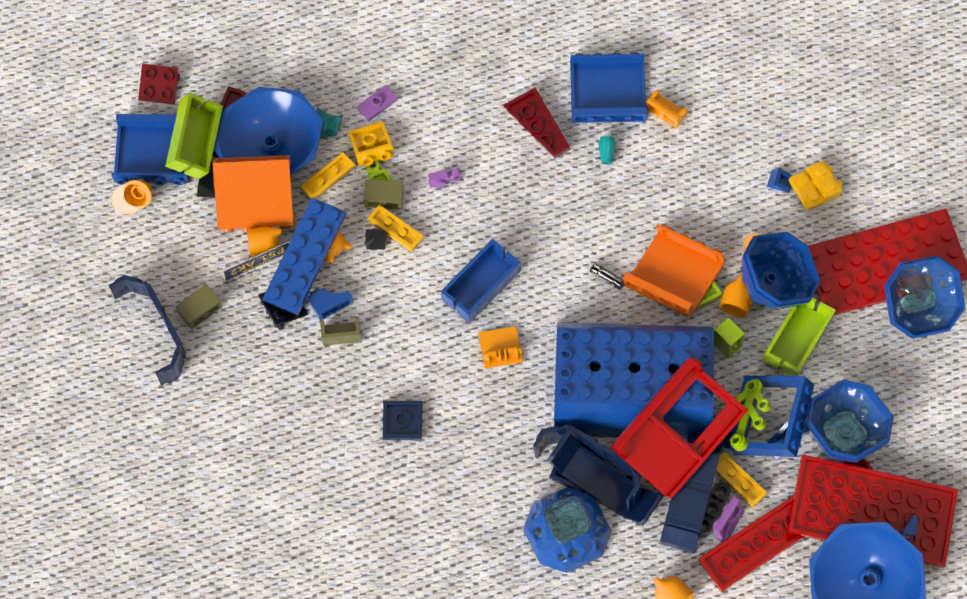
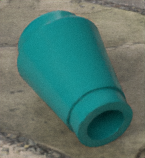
M600 137L598 145L601 164H613L617 143L615 137Z

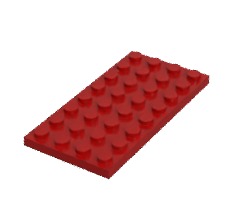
M947 209L808 246L820 277V283L816 289L819 301L835 309L834 316L886 302L884 285L901 262L938 255L960 271L961 281L967 280V261ZM926 272L902 276L895 286L897 299L934 289L933 280ZM943 279L942 284L946 286L947 280Z
M802 454L787 533L825 541L840 524L887 522L900 533L909 518L917 515V535L906 539L923 554V562L925 564L944 568L946 566L958 489Z

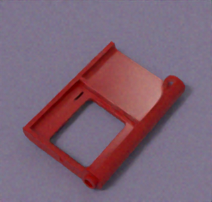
M695 357L693 359L688 358L611 445L612 450L669 499L674 497L748 412L746 407L703 371V364ZM695 380H699L725 403V407L696 441L689 443L664 422L663 417Z

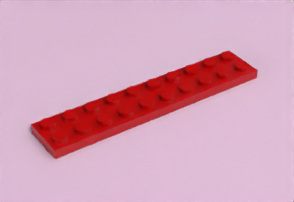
M865 458L857 463L844 462V464L873 470ZM794 496L698 559L721 593L805 538V536L787 533Z

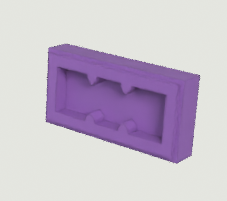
M385 85L359 104L357 109L369 122L398 101V99Z

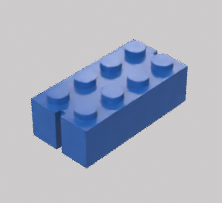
M492 238L440 291L441 300L453 310L456 309L457 314L470 324L521 271V262L509 252L506 253L505 257V248Z

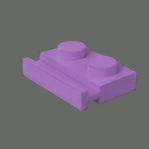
M734 496L730 502L726 503L723 514L715 520L713 525L717 540L721 543L729 538L745 512L742 510L741 500Z

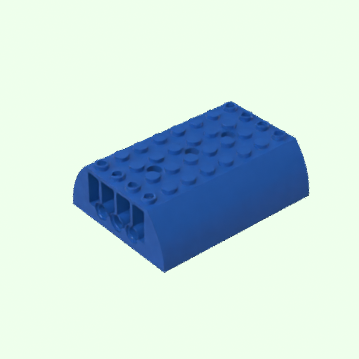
M557 322L554 426L572 425L591 437H619L673 376L668 370L670 366L674 365L680 368L688 358L693 359L695 357L703 364V371L714 380L713 327ZM597 363L601 368L599 371L594 372L590 369V365ZM633 364L640 367V370L636 373L629 370V367ZM695 380L664 415V422L685 440H687L688 434L700 436L713 421L714 393L702 382Z

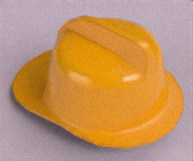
M140 179L121 185L112 194L114 207L119 212L125 214L135 213L146 207L152 200V185Z

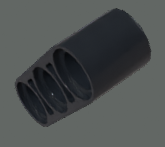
M725 482L716 483L710 492L703 519V524H706L708 529L700 530V538H706L711 534L715 520L720 517L724 506L729 500L731 489ZM723 490L726 495L723 497L718 496L716 491ZM715 507L717 512L712 514L708 512L707 508Z

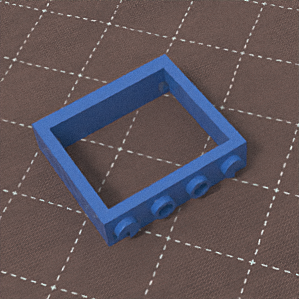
M745 375L740 393L744 391L746 383L752 379L760 380L763 387L797 388L784 443H748L745 450L736 451L731 446L730 439L737 433L738 422L730 431L726 447L735 455L797 457L799 447H801L802 434L805 430L807 413L810 410V400L814 393V384L805 376ZM749 417V421L744 435L746 439L748 436L752 420L751 417Z

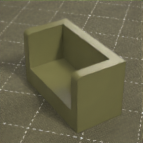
M366 179L364 191L365 207L376 208L378 205H381L386 209H402L404 184L402 181Z
M207 284L176 306L179 315L191 329L222 308L220 299Z
M355 317V322L325 325L324 320L320 321L323 346L362 342L359 317Z

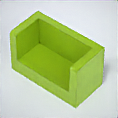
M727 318L714 329V345L728 359L742 347L745 333L730 318Z

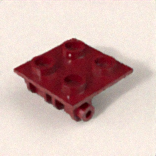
M142 64L138 100L175 105L177 81L180 80L179 68Z

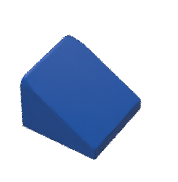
M781 168L771 171L767 187L789 193L791 184L788 180L793 175Z
M917 515L910 517L900 532L905 538H913L917 535Z

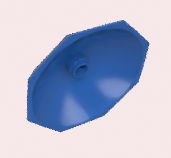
M257 87L222 110L214 151L219 158L290 155V175H292L315 159L324 121L301 91Z
M887 522L840 524L809 559L812 599H926L923 554Z

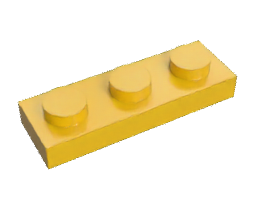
M342 152L303 183L300 189L310 200L311 197L317 199L356 168L355 164Z
M378 205L367 218L368 222L380 230H385V234L410 252H413L424 239L422 234L381 205Z
M725 452L719 457L716 473L754 508L767 495V492Z

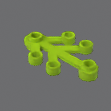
M758 379L748 381L744 391L735 397L740 403L746 399L743 406L748 409V412L739 422L737 433L730 439L731 446L739 452L745 450L748 446V440L744 435L749 417L753 420L752 425L757 430H763L766 426V421L759 416L753 406L754 400L758 401L757 407L765 413L771 409V403L762 395L764 390L763 384Z

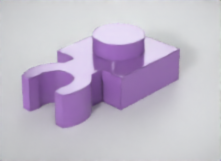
M455 168L448 172L447 170L428 174L430 188H442L449 184L450 181L461 180L460 169Z

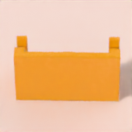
M656 90L646 103L648 111L675 128L680 125L688 114L687 108L684 107L682 109L661 96L659 90Z

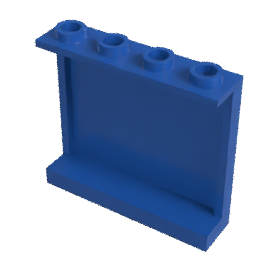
M638 52L630 54L595 53L593 55H584L578 53L570 55L572 123L646 122L645 55Z
M116 114L118 129L114 173L112 172L111 174L114 182L123 185L129 181L140 179L157 185H164L165 183L183 185L184 183H189V175L184 174L185 170L178 172L165 167L177 114Z

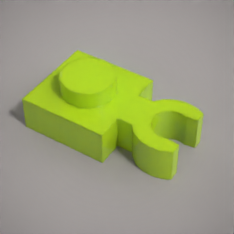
M375 161V168L366 166L369 180L393 181L385 168L381 170L378 161Z

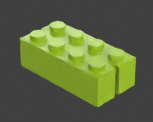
M188 93L179 102L165 167L178 172L185 170L184 174L200 179L209 173L223 106L210 100L204 102L205 98Z
M813 297L809 303L792 307L764 353L762 362L776 370L779 367L782 368L781 372L787 376H799L830 325L836 310L820 302L817 312L814 311L817 299Z

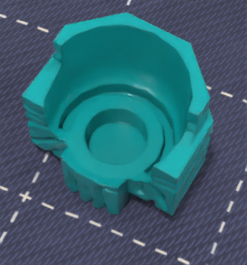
M317 107L316 112L324 121L320 138L327 140L328 136H337L342 124L343 115H330Z

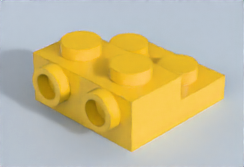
M383 121L347 131L359 166H370L375 161H387L391 156H394L393 146Z
M824 160L807 167L806 171L791 176L788 180L806 211L839 198L842 193L843 185L841 181L834 178L832 166L830 164L826 165Z

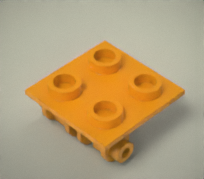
M516 326L478 333L485 369L523 363Z

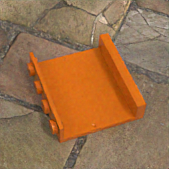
M290 155L214 158L213 174L218 229L228 232L236 228H242L243 231H247V229L265 226L271 228L279 227L280 229H288L294 226Z
M657 224V235L632 274L626 272L623 276L624 286L691 318L725 264L724 254L718 249L707 247L701 241L690 239L686 234L676 233L668 226Z

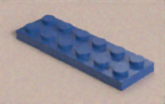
M311 197L264 294L263 301L299 315L347 215L346 211Z

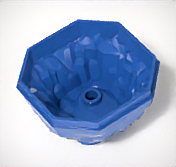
M789 232L753 236L742 256V266L740 268L742 271V282L746 285L750 298L755 303L763 304L772 309H784L811 302L820 283V277L809 247Z

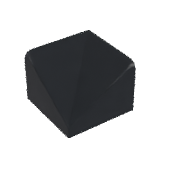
M366 230V250H385V230Z

